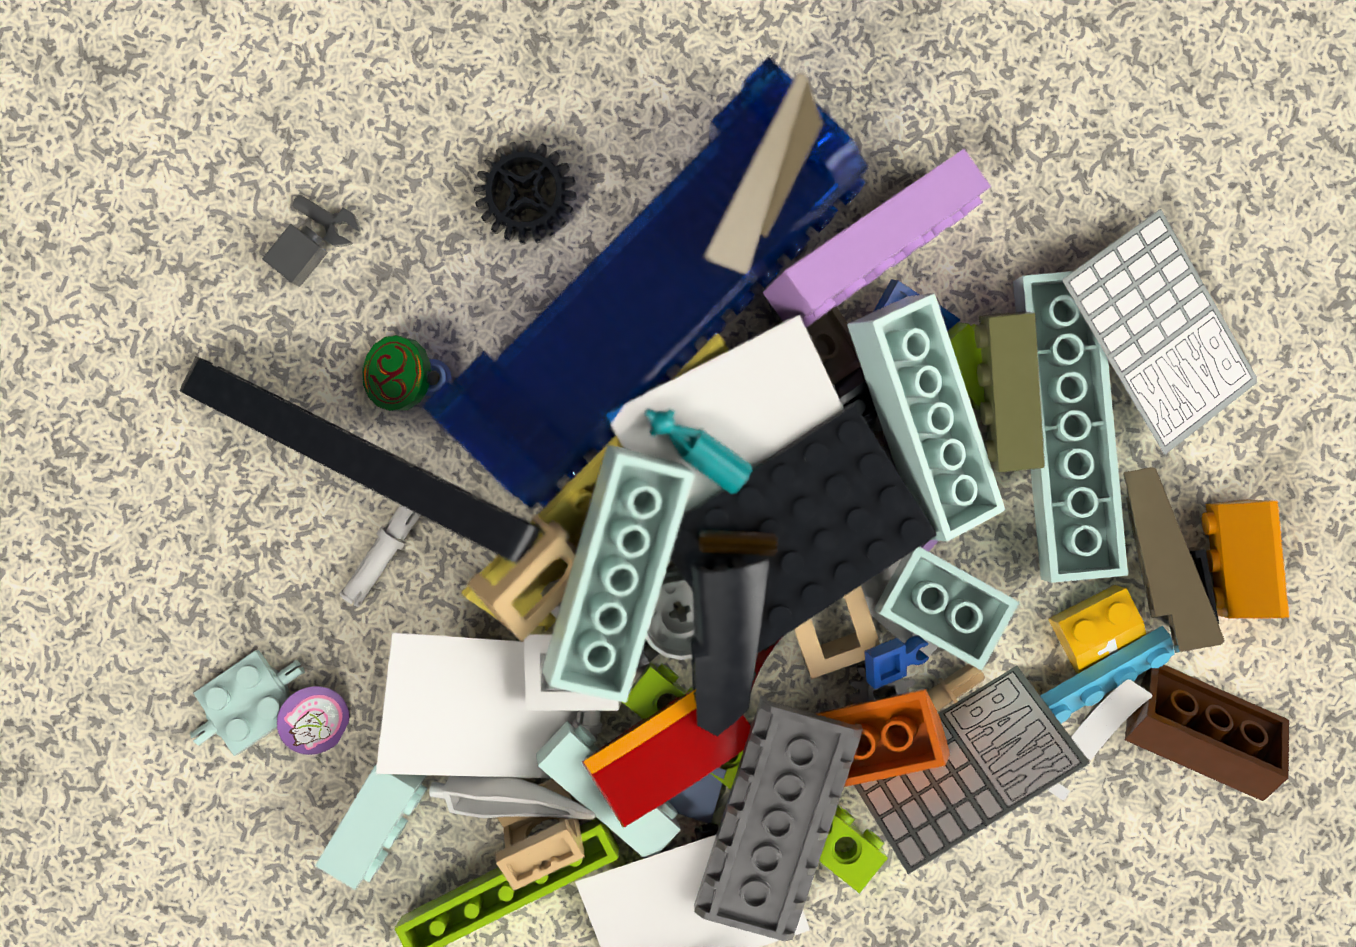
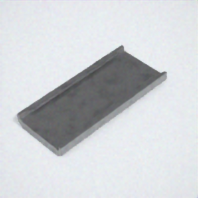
M761 696L694 903V913L705 920L784 942L793 940L863 731L861 724H848L768 701L767 697Z

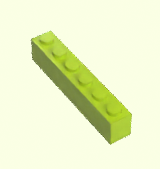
M598 818L580 826L584 858L516 890H513L500 868L497 867L402 915L394 930L403 947H444L617 860L619 846L610 828Z

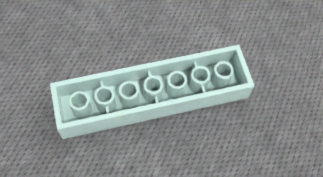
M1073 271L1025 275L1013 281L1016 312H1034L1036 316L1045 468L1030 470L1041 580L1051 583L1128 576L1108 358L1062 281Z

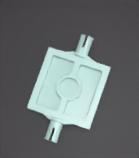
M255 650L193 693L204 709L208 721L194 731H191V738L197 737L193 741L197 745H201L211 736L217 734L224 740L233 756L239 755L277 729L279 710L290 696L287 684L301 674H304V668H298L301 664L299 661L294 660L278 672L268 664L259 650Z

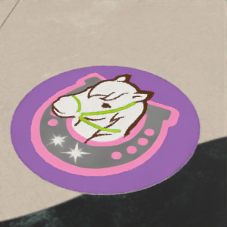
M321 686L306 687L293 693L285 700L277 716V730L283 743L291 750L306 755L323 753L333 748L340 741L349 723V710L344 699L337 692Z

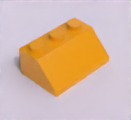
M1250 499L1206 504V512L1202 514V528L1204 533L1209 535L1210 550L1206 551L1209 571L1213 574V592L1218 616L1229 619L1289 618L1278 501Z

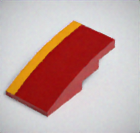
M692 689L684 696L677 697L650 717L642 719L581 762L621 826L626 827L686 790L742 752L751 729L745 716L742 715L719 736L711 734L697 726L694 699L696 689L694 691Z

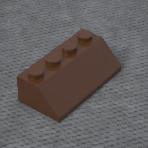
M1167 665L1159 668H1150L1146 671L1140 686L1153 696L1127 718L1125 741L1261 801L1267 799L1289 779V719Z

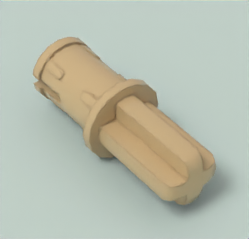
M968 663L945 680L939 678L940 683L928 690L927 693L938 712L952 701L955 704L958 703L957 698L984 681L985 676L980 669Z

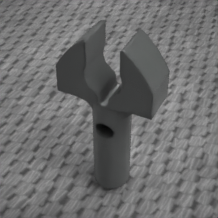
M298 195L293 201V207L325 227L326 235L323 239L335 247L353 244L338 234V229L334 226L335 224L341 225L346 223L353 229L361 232L356 216L344 207H342L339 213L331 214L302 195Z

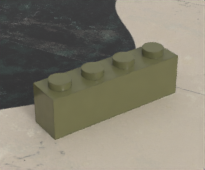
M1020 311L980 315V325H976L974 331L976 346L981 348L982 363L977 366V378L980 387H984L985 402L980 403V419L987 429V440H984L983 443L991 467L999 473L1045 468L1035 313Z

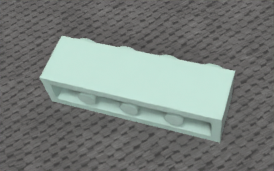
M567 721L536 753L538 766L582 805L593 811L598 819L643 858L659 854L681 830L675 817L678 814L677 810L667 801L630 825L622 827L581 762L599 750L594 745L596 739L583 726L579 725L575 728Z

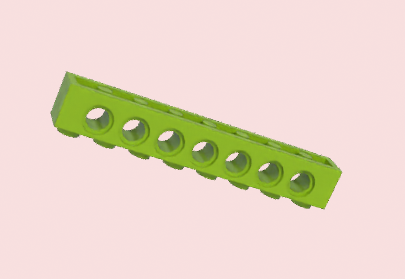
M650 663L630 688L627 702L622 703L644 719L661 709L657 701L663 694L670 693L676 697H681L690 692L693 687L686 691L676 683L679 676L663 663L659 667ZM743 751L719 767L726 770L724 779L712 774L730 790ZM838 805L819 862L860 894L888 857L884 849L881 848L884 845V841L868 828L862 833L852 824L855 818ZM842 837L854 839L853 847L847 852H839L835 849L836 842Z

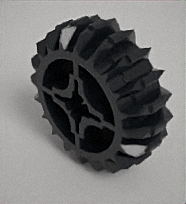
M525 141L524 151L519 152L517 144L512 142L510 143L512 154L506 156L503 149L498 148L496 153L500 160L497 163L491 158H486L485 164L491 169L490 173L478 171V178L486 182V185H477L474 187V191L476 194L486 197L477 200L475 204L478 209H488L481 216L485 223L495 220L491 227L493 233L498 234L506 227L504 233L506 241L510 242L514 238L515 233L519 232L518 239L520 244L525 245L527 243L528 233H532L536 243H541L540 230L545 229L548 236L552 238L555 236L554 229L551 227L554 221L562 228L567 225L564 218L560 216V213L573 214V207L566 204L565 201L576 200L577 194L572 190L565 189L576 184L575 178L573 176L563 177L568 173L570 167L568 163H561L556 166L560 159L557 151H554L545 158L547 146L541 144L536 153H533L531 141ZM522 164L539 166L537 170L533 169L525 176H517L508 171ZM549 174L552 175L556 182V196L552 206L540 195L541 188L545 184L544 180ZM500 180L511 190L510 197L506 202L507 207L502 213L499 211L496 203V189ZM515 184L525 189L534 185L535 187L531 188V191L537 202L525 196L521 200H517L520 194ZM526 209H534L543 214L542 217L528 222L512 220L515 215L518 216Z

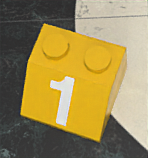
M1113 585L1048 618L1076 675L1146 635L1144 621L1127 588Z

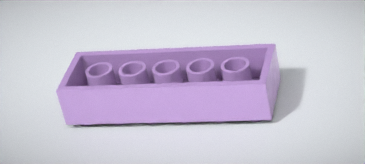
M962 149L785 270L763 294L783 322L800 315L805 328H807L830 309L843 303L860 288L873 282L890 267L896 266L916 249L923 247L946 228H950L967 216L969 212L983 203L979 196L991 186L966 150Z

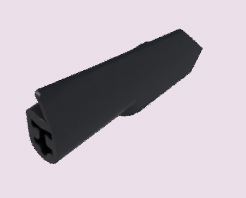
M741 554L708 555L695 559L691 565L694 635H691L693 691L696 689L694 699L697 726L715 736H719L749 710L769 569L768 558L745 565Z

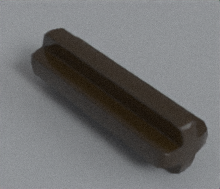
M702 530L699 534L698 545L699 550L703 553L773 556L777 551L778 540L774 533Z

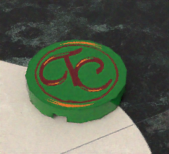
M398 335L384 337L375 343L366 355L362 369L363 386L368 398L377 407L388 411H405L419 404L427 393L430 382H427L428 372H431V362L426 350L416 340Z

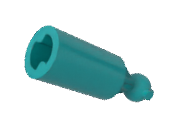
M671 408L667 411H654L651 409L645 411L644 414L649 419L652 428L649 433L654 437L657 434H668L682 460L730 494H734L744 485L752 471V465L703 429L674 424L673 416L675 412Z

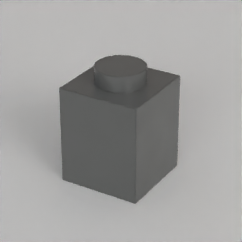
M290 223L262 260L289 282L301 287L328 252L320 246L324 239L306 225L300 230Z

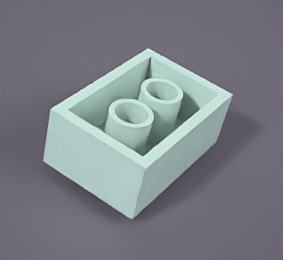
M918 547L901 559L874 611L982 671L1020 602L927 550Z
M376 764L315 866L354 890L363 879L370 882L389 854L383 848H391L408 822L402 816L404 814L410 816L428 789L422 785L427 775L376 774Z

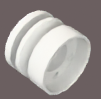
M676 566L666 568L646 640L654 650L665 657L679 660L692 658L691 635H694L692 590ZM680 601L681 605L685 606V612L679 614L674 609L673 603Z

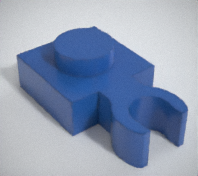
M916 635L909 638L905 643L898 638H894L865 650L866 682L874 689L906 677L907 666L912 664L921 665L928 661L929 657L919 650L922 647L928 646V642Z

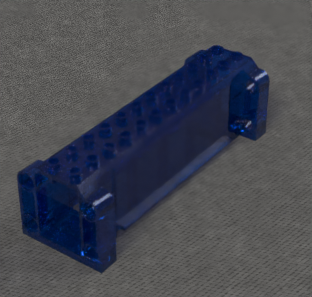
M769 55L742 82L741 91L710 121L708 139L710 143L550 303L497 359L483 351L453 382L447 380L422 405L501 486L529 509H535L539 506L544 509L561 492L559 486L567 478L572 480L589 463L586 459L595 450L600 452L616 436L613 433L614 429L611 423L624 405L671 380L669 375L677 367L682 369L699 352L696 347L704 339L709 342L716 334H720L726 328L727 322L724 319L732 311L738 316L753 301L755 294L752 291L759 284L766 288L779 275L780 270L783 268L780 262L786 256L791 261L795 259L808 245L807 243L811 239L808 234L813 229L819 234L835 218L836 213L839 211L836 206L840 202L847 206L867 183L863 176L869 166L861 156L858 145L815 101L823 126L767 237L760 235L748 273H741L704 258L794 81Z

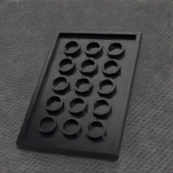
M851 403L843 411L753 468L744 485L734 494H730L722 488L684 513L681 517L670 558L692 590V562L702 556L725 554L701 552L698 545L700 531L774 533L777 536L778 545L775 555L741 554L745 565L764 558H768L769 561L757 653H759L937 536L859 410L855 404Z

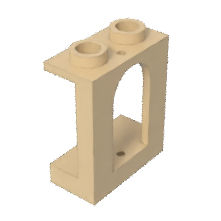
M537 515L532 518V521L541 528V533L544 536L495 586L479 572L467 583L497 620L521 641L563 600L577 548L567 540L569 535L562 527L554 521L546 524ZM560 557L568 564L565 574L522 617L511 602L552 561Z
M861 586L844 596L856 633L820 645L811 619L794 629L802 658L811 679L864 661L865 650L880 645Z
M554 779L539 784V786L575 801L573 796ZM497 817L504 828L505 848L495 853L496 863L513 890L584 858L579 819ZM549 819L559 820V823L528 837L531 830L541 822Z

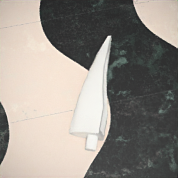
M449 776L446 784L432 782L429 790L430 797L445 799L449 813L478 818L555 817L595 819L593 811L575 801L517 777Z

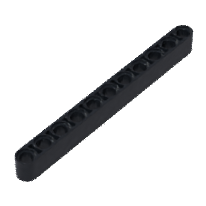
M195 356L179 390L185 395L517 564L534 546L541 531V528L220 366L216 367L212 365L213 363Z

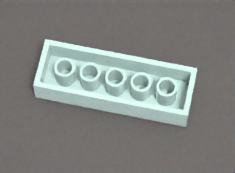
M935 293L905 297L848 323L847 326L896 470L937 534L931 540L947 542L1005 511Z
M607 445L542 668V672L550 687L627 702L695 474L683 463Z

